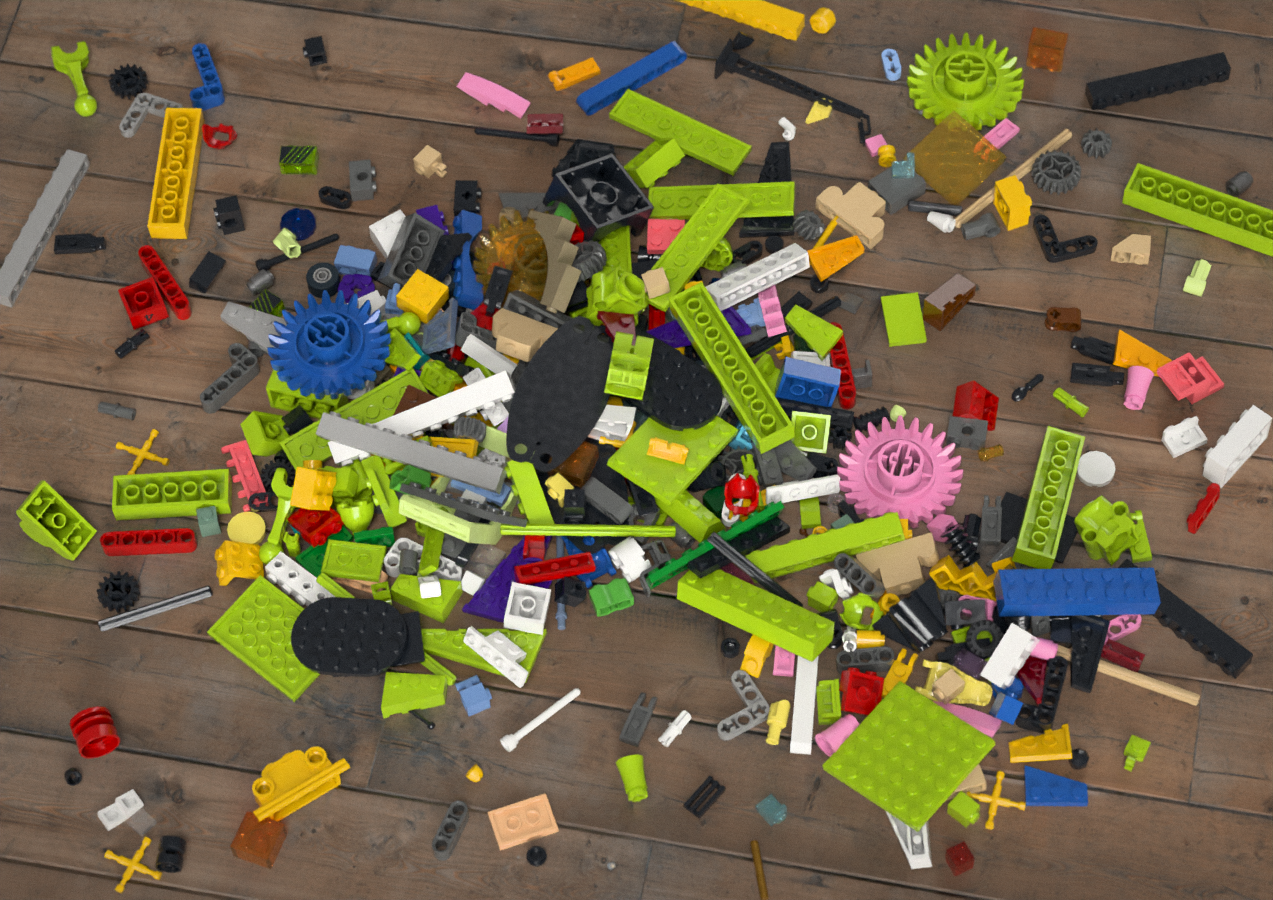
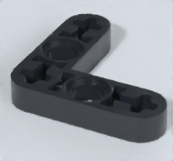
M1038 215L1034 218L1033 229L1047 261L1057 263L1089 255L1096 251L1098 242L1094 236L1086 235L1059 242L1051 221L1047 216ZM1039 222H1041L1042 224H1045V225H1044V230H1043V228H1042V225L1039 224ZM1050 236L1053 240L1046 242L1043 240V237ZM1073 246L1076 248V251L1069 252L1066 248ZM1051 247H1053V252L1057 255L1051 253Z

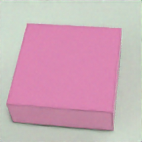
M882 134L865 140V145L872 157L878 155L877 150L879 147L887 145Z

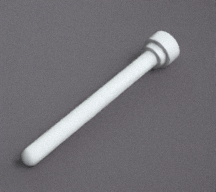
M573 689L515 734H507L500 739L502 746L508 752H511L516 748L521 738L579 696L581 693L580 689Z

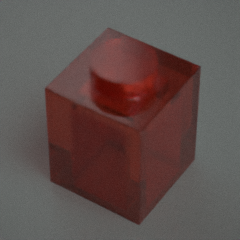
M965 841L946 849L945 861L954 876H958L973 868L975 858Z

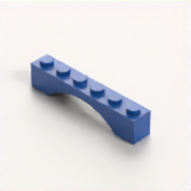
M461 210L459 215L453 219L454 234L469 233L472 238L469 242H465L462 246L463 252L460 256L457 255L453 262V268H455L453 296L458 301V306L475 310L484 300L483 284L477 278L472 268L469 250L470 244L482 230V216Z

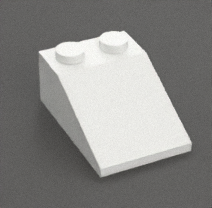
M401 210L369 226L371 239L386 260L402 222L406 217Z

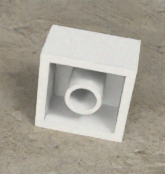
M512 582L504 617V628L543 635L551 590Z

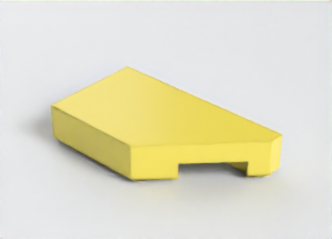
M816 101L806 118V123L810 124L828 118L832 107L823 106Z

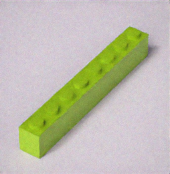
M888 512L878 518H867L857 524L850 523L843 528L829 529L822 534H811L807 538L801 540L794 539L784 545H773L763 551L756 550L746 555V558L770 578H776L832 562L841 553L853 556L904 541L905 536L898 512Z

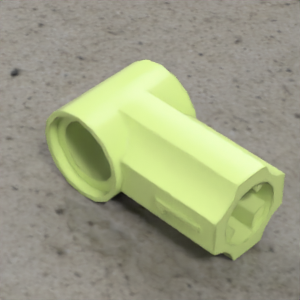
M284 227L272 242L289 258L298 257L301 254V246L296 241L297 237Z
M1196 260L1191 275H1188L1184 292L1202 297L1207 282L1206 279L1211 269L1208 261Z

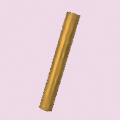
M753 840L750 842L760 900H768L759 844L757 840Z

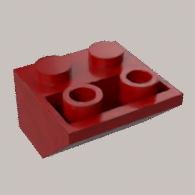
M974 380L957 386L952 416L987 420V431H994L999 397Z

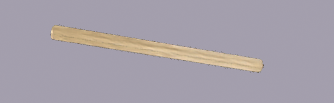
M1064 129L1005 178L1016 175L1017 179L1020 180L1032 170L1036 157L1039 158V155L1041 153L1045 154L1047 150L1049 152H1053L1054 149L1057 150L1072 138V132L1069 129ZM994 187L954 218L956 220V228H960L961 224L968 222L993 201Z
M1058 645L1056 656L1064 657L1067 661H1070V649ZM1103 660L1099 662L1098 672L1194 706L1199 702V694Z

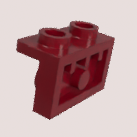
M528 114L527 134L563 133V114Z

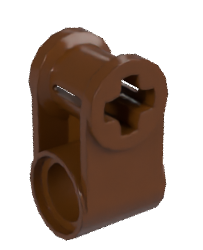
M1051 307L1047 310V318L1044 324L1048 330L1068 332L1081 330V310L1079 308Z

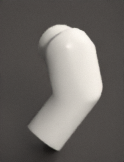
M785 117L781 118L779 125L785 129L782 135L785 140L790 141L795 137L796 127Z

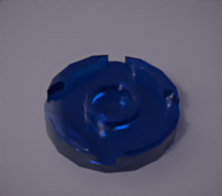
M294 208L283 214L280 229L282 231L284 227L297 237L296 241H302L314 234L316 219L314 214L308 209Z

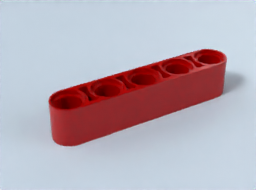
M150 245L142 246L138 250L142 267L149 277L154 278L160 294L174 315L179 320L190 318L192 311L187 297L154 248Z
M831 322V323H830V324H832V325L838 327L839 329L843 330V329H842V326H841L839 323H836V322ZM843 334L829 352L831 367L841 369L840 386L837 391L838 403L841 408L849 410L856 404V389Z
M189 528L106 532L100 537L102 549L107 556L190 553L195 551L198 546L195 534Z

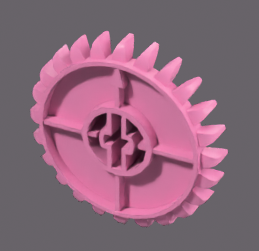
M898 416L895 429H891L887 418L883 417L881 432L877 431L872 422H868V438L859 430H856L855 441L858 447L847 440L845 442V449L848 455L843 453L839 455V461L843 467H837V475L842 479L839 481L840 490L848 492L845 494V501L848 504L856 503L854 505L856 513L863 514L865 512L867 518H878L888 512H898L899 518L908 519V524L912 528H918V523L922 520L929 524L933 520V514H945V506H952L956 498L954 495L958 494L961 490V483L957 482L963 477V469L955 470L960 466L961 455L950 458L955 451V443L953 442L942 448L946 433L943 431L932 439V423H929L922 433L918 432L919 420L916 417L913 419L909 429H905L902 416ZM903 463L900 475L897 476L900 465Z

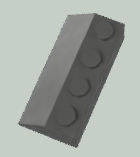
M416 213L406 216L378 280L390 288H393L394 283H398L401 285V290L417 269L426 273L438 240L445 231Z

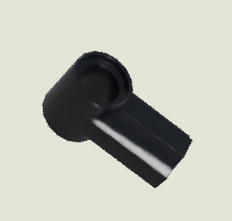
M970 513L965 515L962 526L965 528L964 533L969 535L967 540H972V546H975L977 549L982 518L977 514Z

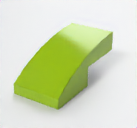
M813 497L799 500L802 529L821 526L819 498Z

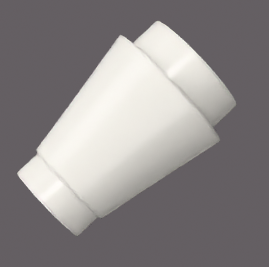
M931 211L927 217V221L944 233H950L955 227L956 220L951 215Z

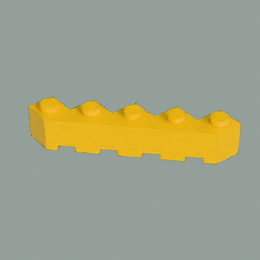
M950 555L940 559L936 565L931 567L929 575L936 582L939 589H949L960 592L959 594L977 596L996 601L993 581L997 572L987 577L977 562L960 570Z

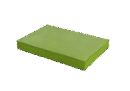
M918 292L881 296L889 347L926 343L927 338Z
M329 539L321 573H325L329 577L379 582L387 548L381 545Z

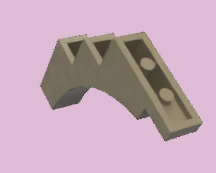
M530 210L528 217L534 220L533 223L536 224L535 229L543 238L548 255V274L540 304L546 306V310L556 314L557 311L565 313L581 274V270L572 266L579 247L569 243L576 224L564 217Z

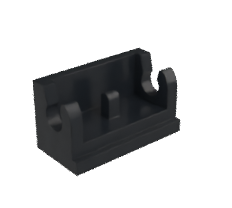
M208 251L189 278V287L205 294L214 278L226 264V260Z

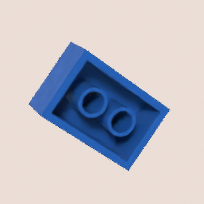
M785 357L776 381L775 397L832 407L840 386L841 369Z

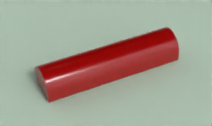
M585 552L514 566L516 583L531 585L561 579L564 576L571 577L595 572L596 566L591 552Z

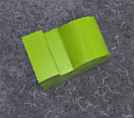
M388 581L372 584L373 598L392 605ZM380 588L386 589V590H383V591H378V592H376V591H377L378 589H380Z

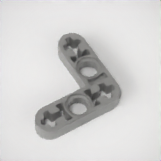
M140 93L119 125L120 132L126 138L133 137L148 113L164 118L166 108H183V106L177 102L155 95ZM159 104L165 105L162 109L155 108ZM134 113H140V114H141V115H140L139 117H137V118L131 117L132 114H134Z
M743 670L735 671L732 674L731 684L746 708L718 724L717 734L722 740H731L766 721L770 709L768 703L748 673ZM737 678L744 679V689L741 682H737ZM747 692H754L756 698L749 700L745 697V694ZM758 709L764 710V714L758 713ZM740 717H747L749 723L742 725L738 722V719ZM723 728L730 729V733L723 732Z

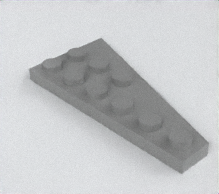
M229 301L220 316L222 321L237 332L240 331L251 342L254 341L267 353V347H274L271 345L268 335L280 336L275 331L274 321L287 326L283 318Z

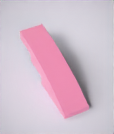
M465 73L457 85L459 89L487 106L490 103L502 112L507 110L520 119L530 105L529 101L502 86L469 73Z
M773 285L758 293L768 337L787 332L776 285Z
M933 701L992 738L1002 722L1000 719L971 708L951 703L945 705L943 702Z

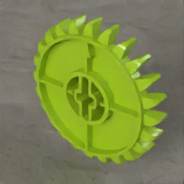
M964 33L961 45H957L954 35L950 34L947 48H945L938 37L936 38L935 45L936 53L926 44L924 45L925 59L919 54H915L916 66L910 64V76H907V85L910 87L909 96L914 100L915 108L923 110V117L926 119L934 118V124L937 126L945 124L949 130H954L956 127L960 128L962 132H967L969 128L980 131L984 125L993 127L996 125L997 119L1003 121L1007 118L1008 112H1014L1017 102L1022 98L1023 91L1021 90L1024 87V79H1019L1022 76L1023 69L1020 67L1014 70L1017 63L1016 56L1006 61L1008 54L1007 46L997 55L995 54V39L985 49L983 48V35L981 34L978 36L974 46L970 45L968 33Z

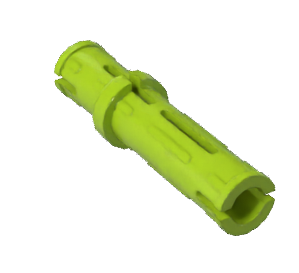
M746 454L747 459H745L744 455L741 456L744 469L743 475L745 478H748L751 474L758 483V470L755 469L753 455ZM759 490L758 507H760V510H763L764 505Z

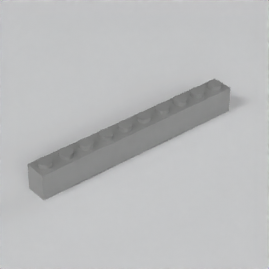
M67 149L65 154L61 156L57 169L53 171L52 178L45 185L42 196L37 199L34 210L30 212L27 223L21 228L18 239L14 241L12 250L6 255L4 264L0 269V304L13 307L90 167L86 154Z
M330 411V414L324 412L322 414L316 431V435L320 438L500 494L507 474L501 464L492 462L490 465L484 463V459L476 456L471 459L466 457L467 454L460 451H455V453L448 452L447 447L437 445L436 448L430 446V442L419 439V442L413 441V437L406 434L397 436L394 435V431L384 428L383 431L376 429L377 426L366 422L365 425L359 424V420L348 417L346 420L341 418V414Z

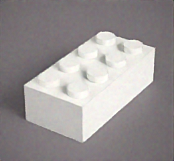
M1254 405L1249 410H1244L1240 420L1237 423L1234 422L1230 426L1228 433L1218 439L1215 448L1211 447L1207 451L1202 476L1213 483L1219 484L1220 488H1222L1266 440L1272 417Z

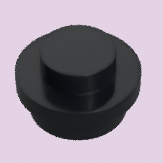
M539 846L530 848L526 854L527 862L535 867L543 865L547 860L546 851Z

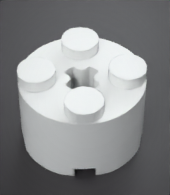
M631 536L608 551L612 558V564L616 569H621L623 572L622 576L626 578L628 583L633 582L640 577L643 571L652 567L648 559L644 560L645 553Z

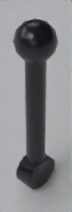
M414 710L409 711L424 722L428 729L435 728L434 722H429Z

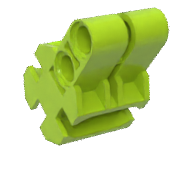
M616 331L604 393L642 400L654 339L637 335L635 346L631 345L633 334Z

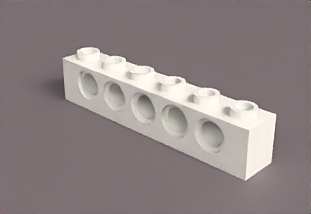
M794 243L705 288L719 310L723 311L809 268L808 252Z

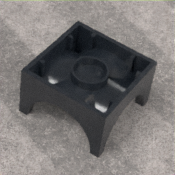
M613 153L556 173L542 201L546 207L551 206L555 201H561L566 204L574 213L580 228L584 232V240L587 242L590 240L599 242L614 230L631 225L630 232L633 236H639L654 209V206Z

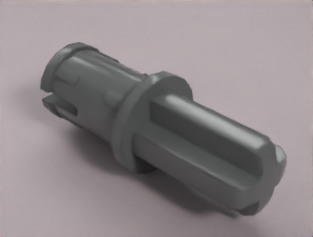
M100 402L98 404V412L113 415L114 418L135 419V408L124 407L119 403L115 405Z

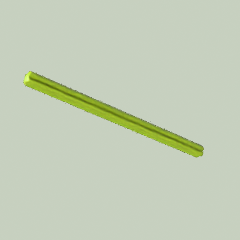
M502 523L500 525V533L502 535L675 537L676 527L526 524V527H519Z
M321 573L317 577V583L335 597L356 598L325 573ZM424 651L425 661L419 663L435 675L446 676L447 685L452 686L456 682L457 677Z

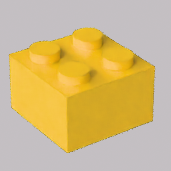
M1016 175L996 181L993 204L1007 230L1010 231L1027 225L1029 216H1031L1030 206L1032 201L1030 196L1026 195L1023 183L1017 179Z
M417 269L396 295L397 307L405 312L415 313L420 321L427 324L449 299V287Z
M297 467L290 505L309 510H330L333 502L332 494L336 485L337 472L319 468Z

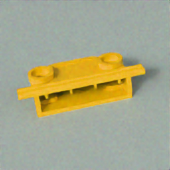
M311 747L305 754L300 750L286 753L278 761L266 765L262 770V777L254 781L252 791L259 808L254 810L253 813L259 822L267 818L270 824L273 825L341 784L340 774L349 769L350 766L344 758L332 764L327 758L326 751L321 747Z

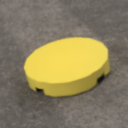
M242 512L230 520L227 532L230 541L258 545L266 535V526L260 515L254 512Z

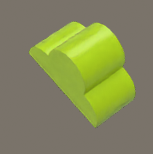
M41 480L16 510L18 517L21 519L19 525L29 537L43 546L52 548L56 553L68 560L74 561L97 532L45 480Z

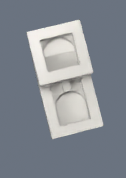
M131 790L115 798L114 804L98 811V817L109 831L138 812L144 804L135 791Z

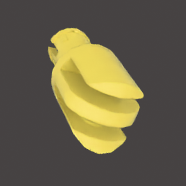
M787 700L774 702L770 705L767 718L769 731L766 742L768 744L778 745L781 729L787 725L790 711V702Z

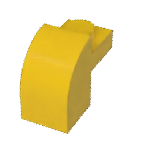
M753 634L744 651L745 656L740 670L759 678L765 660L771 655L774 644Z

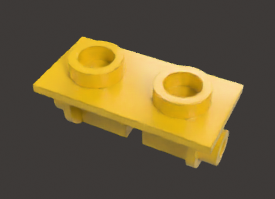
M655 437L650 439L647 455L684 465L689 448L685 447L686 445L673 442L670 444L668 441Z

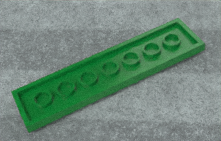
M773 501L767 504L760 513L755 511L744 522L739 520L731 525L732 528L728 531L721 530L717 534L728 542L777 516L779 517L785 507L781 501L777 503ZM706 539L699 543V547L695 550L690 548L681 554L682 557L679 559L673 558L667 561L662 569L659 570L657 567L651 570L646 577L649 589L651 590L688 569L689 561L711 551L715 547Z

